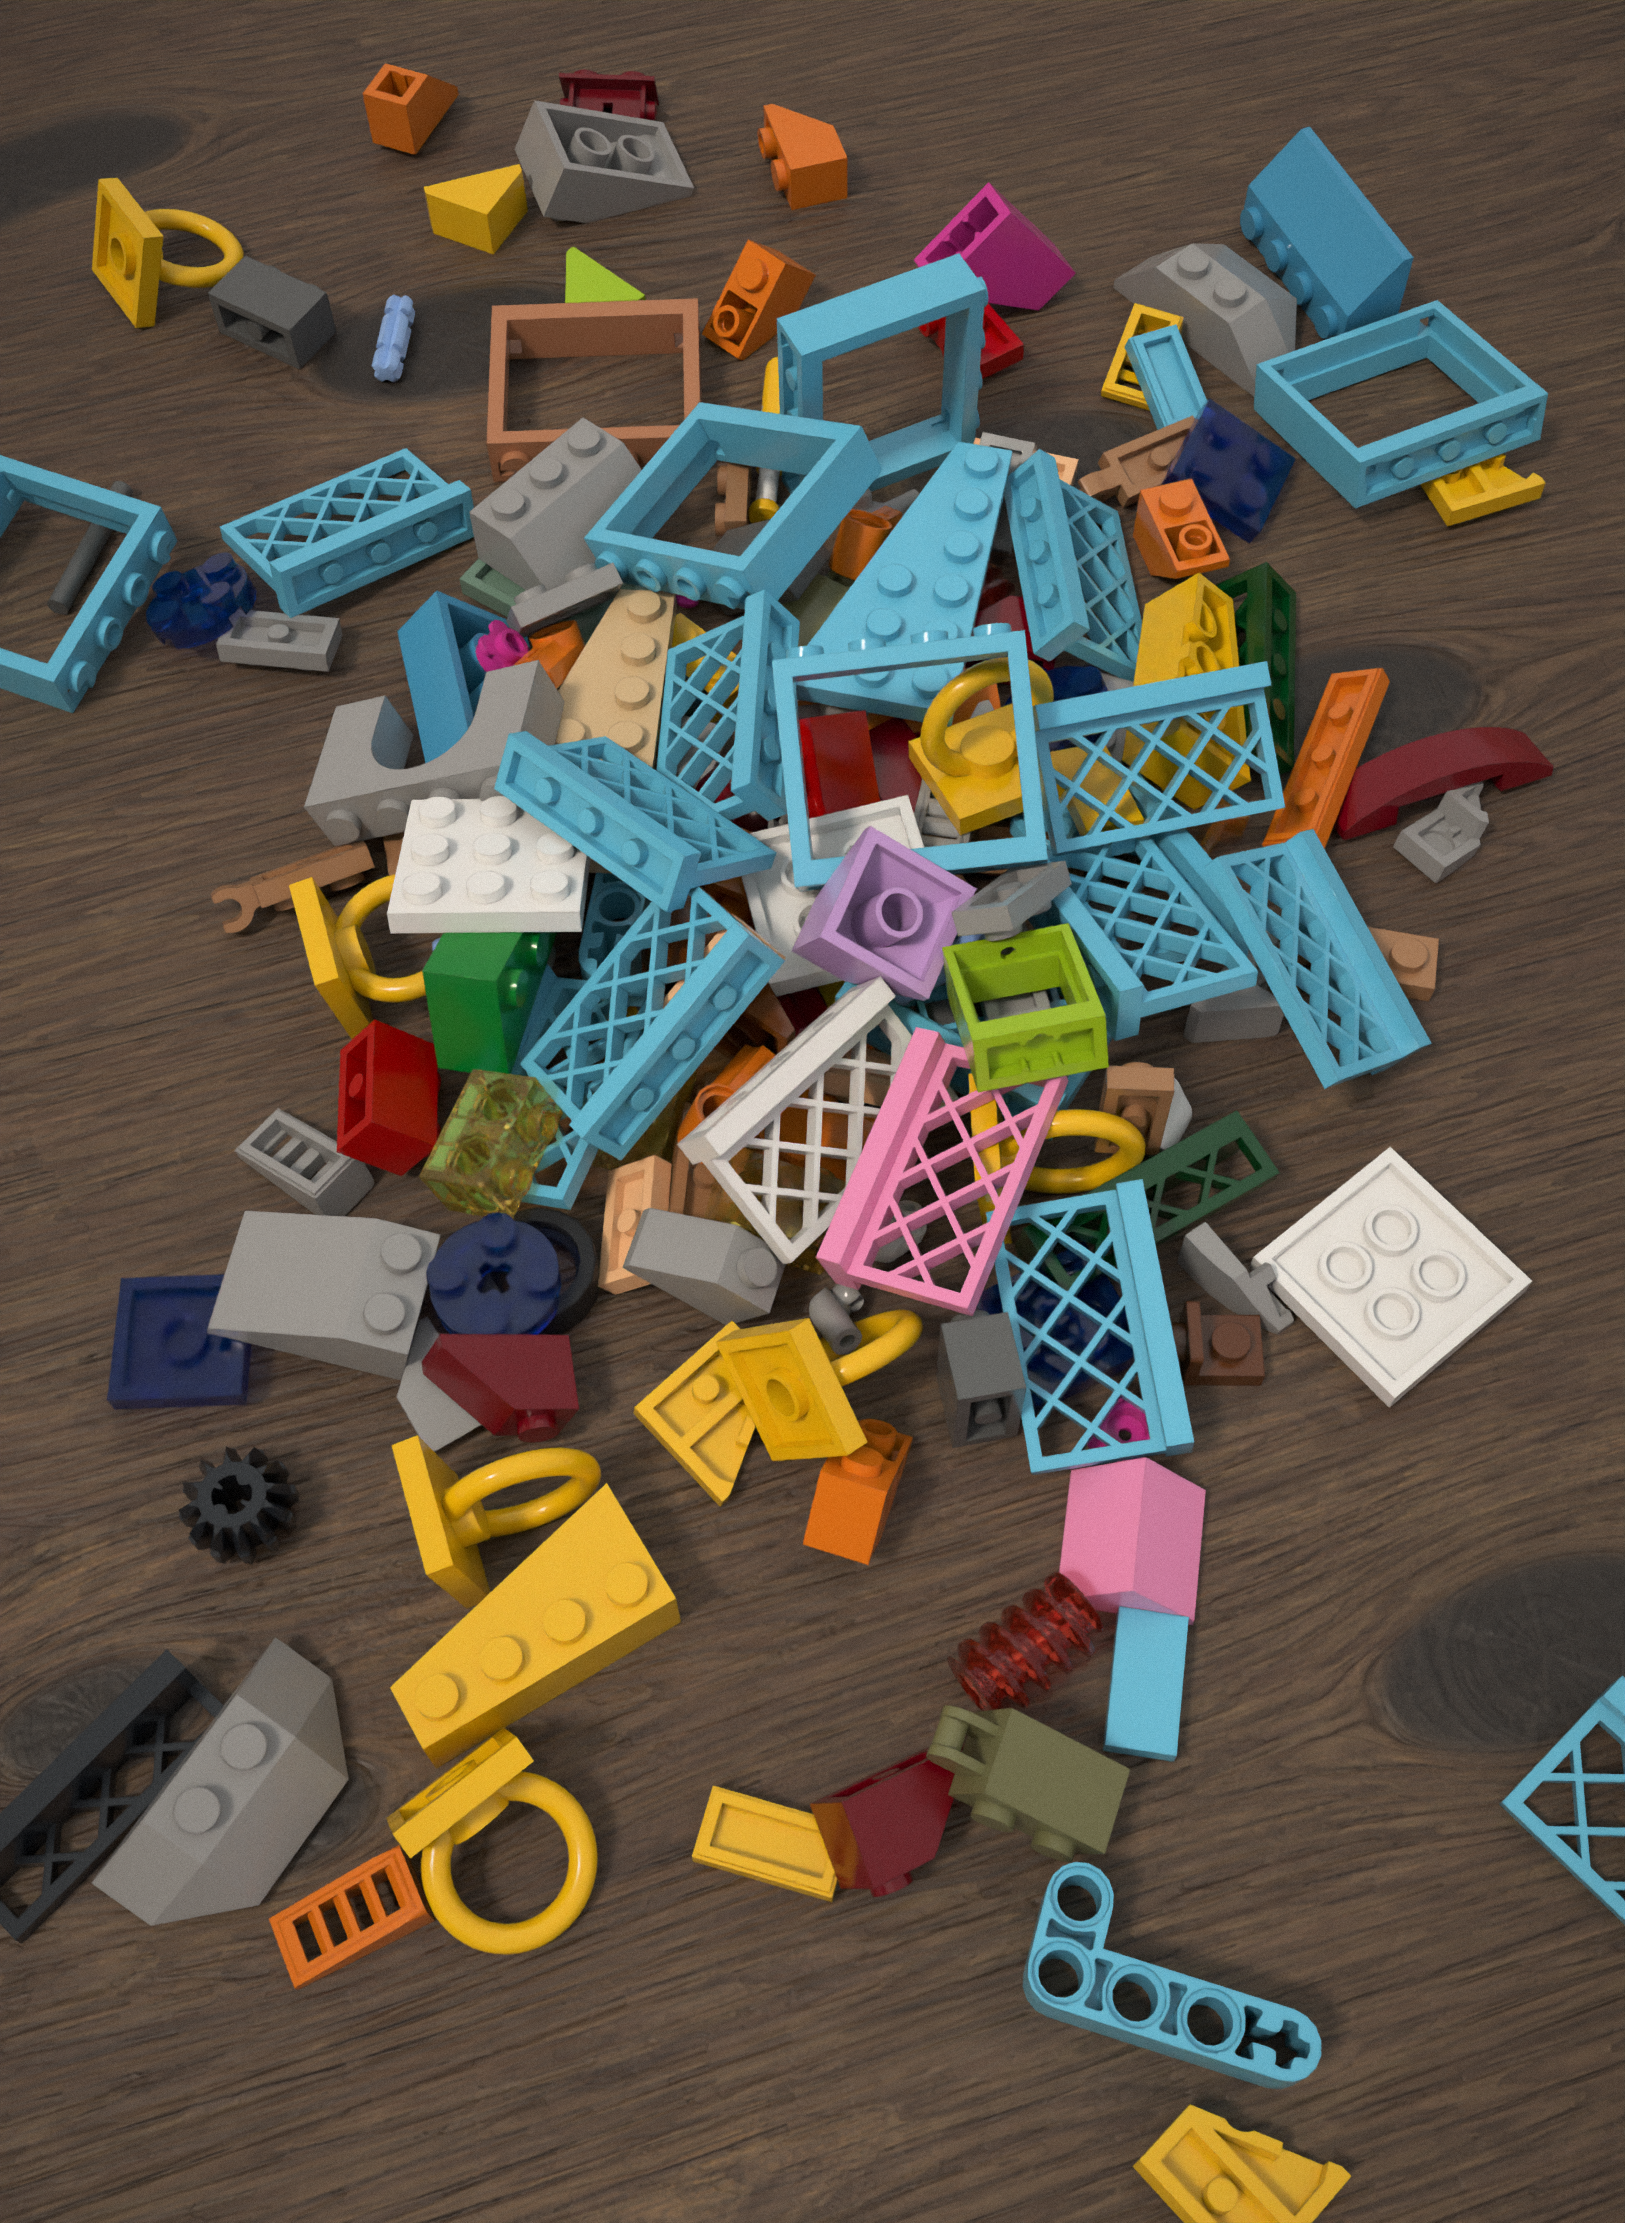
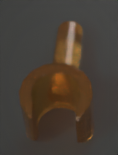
M1221 798L1216 809L1232 805ZM1250 815L1212 822L1199 845L1209 854L1218 841L1221 840L1224 831L1243 836Z

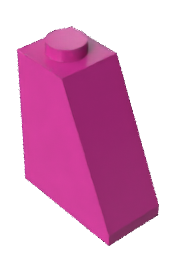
M989 182L914 259L918 267H922L959 253L977 278L982 276L988 291V303L1038 311L1076 274L1055 244Z

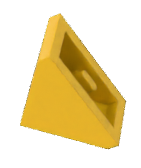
M520 164L424 187L431 228L434 234L493 255L528 212Z

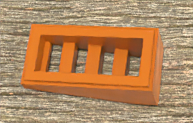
M401 1845L368 1860L269 1918L296 1990L435 1921L410 1858ZM388 1880L400 1906L399 1910L389 1916L377 1889L378 1885ZM363 1894L374 1922L373 1925L363 1931L350 1901L351 1898ZM335 1906L348 1938L337 1946L334 1943L323 1912ZM307 1920L310 1921L322 1955L310 1962L307 1959L295 1927Z

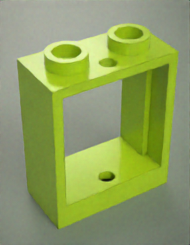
M1069 923L1020 932L1003 940L987 941L982 939L942 947L947 996L978 1093L1109 1067L1106 1015ZM1007 947L1014 948L1010 954H1001L1002 950ZM1055 987L1061 988L1067 1003L1065 1006L979 1022L973 1004Z

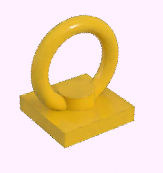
M118 178L98 179L92 271L135 328L155 326L159 280L188 288L214 287L244 257L243 248L238 239L227 228L216 221L193 212L177 209H156L144 212ZM159 230H179L199 235L219 247L224 254V258L221 262L206 267L182 266L163 260L162 251L163 235Z
M1008 657L980 662L954 677L941 689L928 707L922 723L921 736L908 741L909 759L930 788L959 835L1023 812L1013 705L1009 704L947 727L954 712L970 696L990 685L1010 681ZM1028 660L1032 706L1053 702L1054 692L1048 674L1038 664ZM1051 756L1053 768L1065 776ZM1056 784L1060 798L1065 789Z
M395 874L378 879L361 889L346 904L339 917H337L313 877L289 885L314 985L351 1039L373 1021L368 998L381 1002L395 1003L412 1001L426 996L422 971L401 978H387L376 975L371 952L360 930L363 922L375 909L390 901Z
M972 1073L968 1074L969 1094L977 1090ZM995 1099L971 1111L972 1137L1003 1122L1001 1110ZM1085 1109L1057 1110L1045 1139L1061 1136H1092L1115 1143L1119 1146V1150L1106 1160L1083 1167L1052 1169L1034 1166L1025 1190L1049 1194L1091 1191L1142 1162L1146 1147L1143 1135L1135 1125L1117 1115ZM1028 1127L1020 1131L1023 1139ZM1012 1135L978 1152L988 1175L1012 1164L1019 1151V1146ZM974 1164V1178L976 1182L982 1178ZM1004 1186L996 1189L999 1197ZM989 1193L977 1199L982 1225L987 1223L986 1212L994 1211L995 1209ZM1009 1226L1004 1238L1005 1244L1012 1243L1011 1226Z
M898 1309L879 1313L854 1322L861 1331L862 1339L856 1348L858 1350L848 1355L836 1354L824 1337L819 1339L809 1318L738 1329L718 1340L716 1344L771 1460L784 1461L848 1456L866 1444L865 1435L842 1387L877 1371L908 1351L918 1341L923 1331V1323L919 1315L911 1310Z
M418 1435L391 1445L425 1573L466 1609L478 1605L490 1593L477 1543L492 1537L506 1536L530 1530L568 1514L582 1505L596 1491L601 1480V1468L597 1460L589 1453L578 1449L562 1447L543 1448L514 1454L482 1466L459 1480L458 1475ZM550 1476L571 1477V1479L557 1489L534 1500L515 1506L484 1510L481 1499L494 1492L524 1481Z
M504 1727L393 1812L386 1820L392 1834L410 1859L423 1849L421 1859L423 1889L433 1914L444 1929L454 1938L473 1949L491 1954L510 1955L542 1947L560 1936L572 1925L584 1909L591 1895L597 1873L598 1854L591 1822L580 1803L558 1783L544 1776L522 1771L533 1763L534 1760L519 1739ZM509 1801H519L532 1804L548 1813L562 1830L569 1856L567 1876L556 1899L540 1914L518 1923L504 1924L491 1922L473 1913L459 1897L451 1874L452 1851L454 1844L458 1845L466 1841L494 1820L508 1806Z

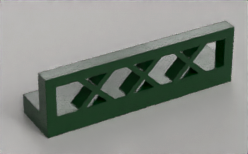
M1265 562L1215 586L1232 599L1247 592L1246 599L1234 613L1236 636L1238 637L1241 632L1246 634V641L1238 650L1239 666L1265 661L1268 663L1271 686L1265 687L1264 693L1279 775L1291 771L1294 767L1296 592L1268 562ZM1243 705L1246 738H1248L1252 731V724L1248 705ZM1255 746L1251 753L1257 757V751Z
M1236 1110L1084 1195L1116 1190V1183L1143 1179L1155 1245L1158 1246L1275 1180L1280 1172ZM1239 1149H1241L1256 1171L1240 1181L1213 1174L1216 1164L1236 1154ZM1185 1181L1201 1184L1198 1203L1189 1210L1160 1204L1162 1194ZM1211 1187L1223 1190L1208 1198ZM1106 1209L1078 1214L1064 1234L1076 1242L1081 1240L1095 1244L1093 1250L1095 1254L1108 1236L1106 1234L1108 1228ZM1063 1217L1047 1219L1045 1221L1056 1228ZM1157 1217L1169 1220L1155 1228ZM1030 1224L1023 1228L1014 1249L1020 1259L1029 1265L1049 1236ZM1057 1242L1042 1263L1041 1268L1048 1279L1068 1291L1082 1270L1070 1277L1055 1256V1254L1066 1247ZM1114 1252L1103 1258L1104 1261L1117 1269ZM1096 1268L1082 1288L1106 1274Z

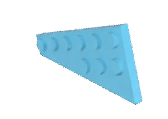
M958 441L808 645L822 646L824 654L849 651V642L865 638H884L886 646L911 644V635L925 631H947L949 639L971 637L1007 485L1013 451ZM966 662L796 682L797 700L858 711L866 710L869 713L923 722L927 709L933 699L947 683L965 670ZM954 714L950 718L947 727L952 726Z

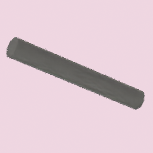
M114 481L110 488V491L129 497L133 495L132 488L123 481ZM94 523L90 524L47 602L48 607L53 612L63 615L68 614L113 529Z

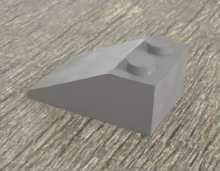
M534 100L514 149L543 217L556 221L568 220L590 223L690 197L694 190V186L664 122Z
M245 1211L207 1333L401 1380L432 1271L440 1234L377 1218Z

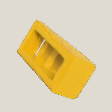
M1134 303L1103 384L1101 396L1149 410L1142 391L1117 384L1119 379L1139 385L1135 373L1124 370L1125 365L1132 367L1125 350V345L1131 337L1175 324L1181 335L1184 317Z

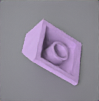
M869 826L863 831L816 896L792 952L845 982L860 985L881 976L894 994L925 1001L929 999L944 965L942 947L951 946L957 935L951 912L974 896L977 888Z

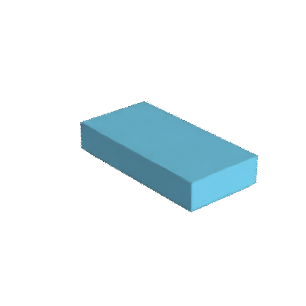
M1177 325L1129 338L1125 345V350L1157 430L1192 415L1200 428L1208 427L1214 416Z
M1119 1606L1116 1615L1103 1751L1174 1762L1177 1757L1189 1617Z

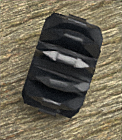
M226 1446L223 1464L216 1468L212 1462L200 1459L199 1468L205 1478L203 1481L183 1482V1493L192 1502L179 1509V1517L186 1527L192 1528L188 1538L195 1548L202 1551L210 1548V1554L214 1560L226 1564L237 1551L245 1564L253 1565L256 1557V1546L264 1543L267 1549L279 1552L280 1542L274 1532L276 1529L288 1530L296 1528L297 1520L288 1508L299 1502V1492L293 1484L286 1483L290 1473L285 1465L277 1460L268 1464V1458L264 1451L256 1447L242 1460L236 1449ZM247 1497L250 1499V1502L241 1500L245 1507L242 1511L235 1514L229 1512L230 1509L238 1511L237 1506L234 1504L238 1500Z

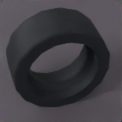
M534 1207L512 1212L493 1224L478 1245L473 1267L483 1305L498 1325L514 1334L557 1335L564 1333L584 1320L597 1301L600 1288L598 1287L600 1271L593 1239L579 1221L560 1210ZM542 1242L557 1244L567 1249L575 1261V1278L569 1288L553 1300L536 1304L517 1302L510 1298L502 1288L500 1280L501 1268L508 1257L522 1247Z

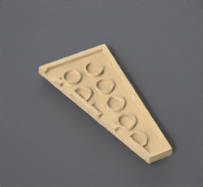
M620 589L558 690L565 702L555 745L606 736L656 770L668 649L672 648L677 609L676 594L663 591L653 592L651 590ZM590 858L589 872L611 873Z

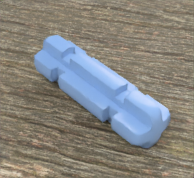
M392 295L386 301L385 315L382 318L376 344L377 350L372 361V367L375 370L374 376L381 382L385 380L396 382L402 374L404 364L401 362L406 357L412 330L410 327L415 317V310L412 307L413 300L407 295L403 297Z

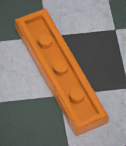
M1383 668L1331 674L1283 791L1285 808L1275 811L1262 843L1263 847L1285 843L1301 831L1314 829L1325 849L1390 683Z

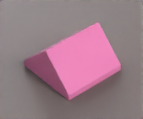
M1147 1457L1071 1470L1055 1604L1116 1614L1119 1606L1186 1616L1189 1617L1188 1625H1193L1195 1620L1206 1490Z

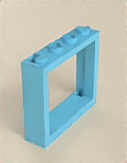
M958 253L777 318L780 414L823 420L822 361L946 316L941 414L869 441L882 468V472L868 489L872 492L940 466L958 441L973 444L976 429L980 425L977 410L978 390L983 385L980 360L981 349L985 347L986 343L983 317L984 307L988 304L989 300L987 287L982 276L977 278ZM782 471V482L789 493L792 494L806 475Z
M1435 300L1256 364L1254 410L1354 508H1358L1540 440L1548 393L1442 303ZM1429 317L1428 325L1425 326L1420 322V319ZM1428 358L1479 404L1357 448L1308 400Z
M699 402L588 532L584 540L596 558L595 565L597 569L614 563L623 583L645 587L653 592L663 591L685 596L694 601L704 600L726 605L732 609H745L746 597L763 589L770 593L777 601L882 472V468L862 426ZM717 460L806 475L741 556L652 539Z
M0 455V538L24 501L127 534L47 664L0 648L1 689L74 713L89 687L93 688L96 675L109 653L119 645L123 636V630L135 610L146 601L149 587L163 564L168 563L171 559L169 554L178 540L160 506Z
M992 623L975 627L973 629L974 636L954 639L948 638L947 631H925L911 635V644L886 646L884 638H865L849 642V651L824 654L822 646H799L786 650L787 658L772 660L793 875L796 889L800 892L821 890L845 856L813 860L795 682L1008 657L1026 836L915 848L911 850L953 875L1005 870L1011 867L1048 862L1025 630L1011 632V625L1009 623Z

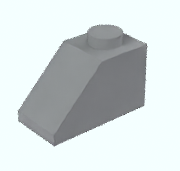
M648 1208L643 1210L622 1268L727 1325L731 1321L738 1323L770 1313L786 1264L781 1263L765 1241L738 1225Z

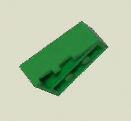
M557 932L443 933L422 970L438 1068L510 1079Z

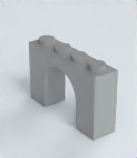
M539 660L488 671L485 675L475 716L461 739L434 760L408 769H404L414 735L385 695L336 706L304 808L334 846L405 832L411 800L446 797L449 799H481V801H484L490 797L503 796L494 787L508 734L527 731L547 746L555 745L565 701Z

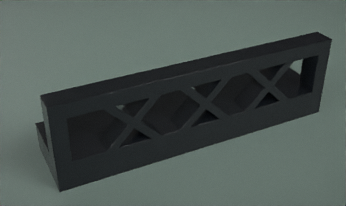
M167 1649L0 1813V1888L20 1868L44 1867L42 1894L20 1917L0 1897V1924L15 1941L23 1944L120 1845L204 1733L203 1731L193 1742L169 1743L170 1718L192 1696L214 1718L224 1706ZM156 1733L155 1744L144 1745ZM177 1755H179V1756L167 1767L168 1756H177ZM154 1757L153 1783L140 1796L115 1798L117 1771L130 1758ZM102 1787L101 1799H90ZM114 1810H125L113 1822ZM100 1811L98 1838L84 1852L60 1853L62 1826L75 1812ZM46 1843L45 1854L34 1855ZM70 1865V1866L58 1877V1869H59V1866Z

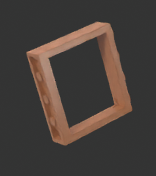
M698 298L492 306L486 444L493 481L506 482L568 430L507 431L509 359L683 353L685 420L697 404L702 402L701 335ZM680 425L609 427L601 429L622 441L640 468L643 469Z

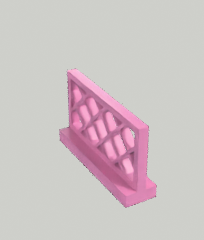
M916 1027L816 1258L836 1284L859 1290L861 1284L973 1316L1069 1080L1067 1076L1030 1082L1029 1084L1044 1087L1037 1105L1013 1117L1002 1095L1023 1084L979 1093L975 1090L953 1102L947 1089L957 1066L970 1069L964 1047L945 1043L939 1032ZM995 1099L1005 1121L970 1138L960 1116ZM944 1100L946 1106L940 1108V1105ZM953 1120L964 1142L929 1159L923 1147L928 1133ZM1028 1127L1023 1139L1020 1131ZM1013 1135L1019 1146L1014 1162L988 1175L978 1152ZM971 1156L982 1179L946 1196L936 1173ZM919 1157L922 1163L915 1166ZM929 1177L939 1200L904 1217L899 1206L904 1190ZM1004 1186L999 1197L996 1189ZM989 1193L995 1205L990 1221L964 1234L954 1210ZM947 1215L957 1238L922 1255L912 1231ZM893 1216H895L897 1221L890 1224ZM904 1236L914 1260L890 1272L872 1268L879 1248ZM980 1245L976 1255H974L972 1248ZM964 1253L971 1268L961 1292L936 1286L929 1270ZM921 1274L924 1282L912 1278Z

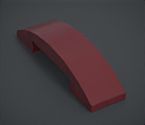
M1477 727L1425 737L1386 752L1356 768L1333 827L1344 841L1395 825L1400 806L1490 779L1501 792L1552 776L1554 766L1524 732L1514 729Z

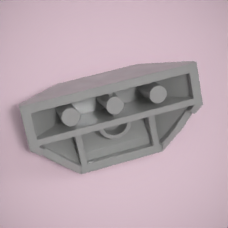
M1192 243L1151 256L1114 280L1113 288L1133 304L1137 303L1184 317L1181 331L1183 342L1253 397L1255 395L1256 364L1295 351L1297 298L1224 244Z
M275 1637L91 1883L150 1926L258 1906L349 1780L332 1678Z

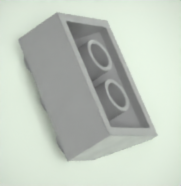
M584 417L581 418L469 512L478 558L525 590L538 585H544L548 591L567 583L564 577L569 572L585 564L595 563L596 558L585 542L584 537L642 469L622 441Z

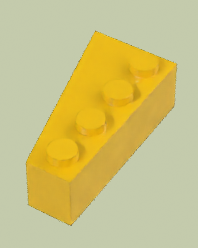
M1195 574L1145 604L1133 686L1239 666L1233 599L1202 574ZM1238 706L1228 710L1217 729L1241 746L1247 738L1244 707ZM1215 711L1198 715L1209 722ZM1181 717L1171 721L1160 740L1186 758L1202 732ZM1158 722L1141 726L1152 733ZM1126 730L1122 761L1131 766L1145 742L1128 730ZM1210 738L1194 764L1217 781H1220L1234 760L1235 755ZM1153 749L1139 773L1160 786L1164 791L1179 767ZM1246 763L1242 765L1228 787L1231 791L1251 781L1250 768ZM1187 774L1174 797L1195 810L1205 805L1213 791Z
M606 1483L401 1676L390 1689L423 1751L437 1769L494 1735L501 1728L509 1726L679 1624L681 1619L676 1597Z

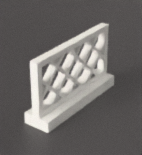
M881 976L850 988L677 1144L693 1165L701 1162L704 1163L782 1264L792 1263L830 1226L862 1152L863 1117L877 1118L881 1109L864 1106L865 1072L890 1076L891 1086L912 1035L888 1005L896 996ZM877 1025H879L892 1043L891 1065L866 1061L867 1034ZM851 1049V1059L842 1058ZM830 1068L850 1070L849 1104L823 1101L824 1073ZM949 1085L947 1091L954 1102L959 1097ZM809 1088L808 1099L799 1098ZM944 1100L942 1101L940 1108L946 1106ZM787 1107L808 1109L806 1144L779 1141L780 1114ZM822 1112L848 1115L847 1149L821 1146ZM765 1128V1139L754 1138ZM743 1147L764 1150L762 1186L745 1184L728 1162ZM779 1152L806 1155L804 1190L777 1187ZM821 1157L847 1160L846 1187L839 1194L819 1192ZM754 1195L762 1196V1202L760 1203ZM777 1198L804 1200L802 1229L790 1240L775 1222ZM819 1202H821V1203H828V1204L818 1213V1204H819Z

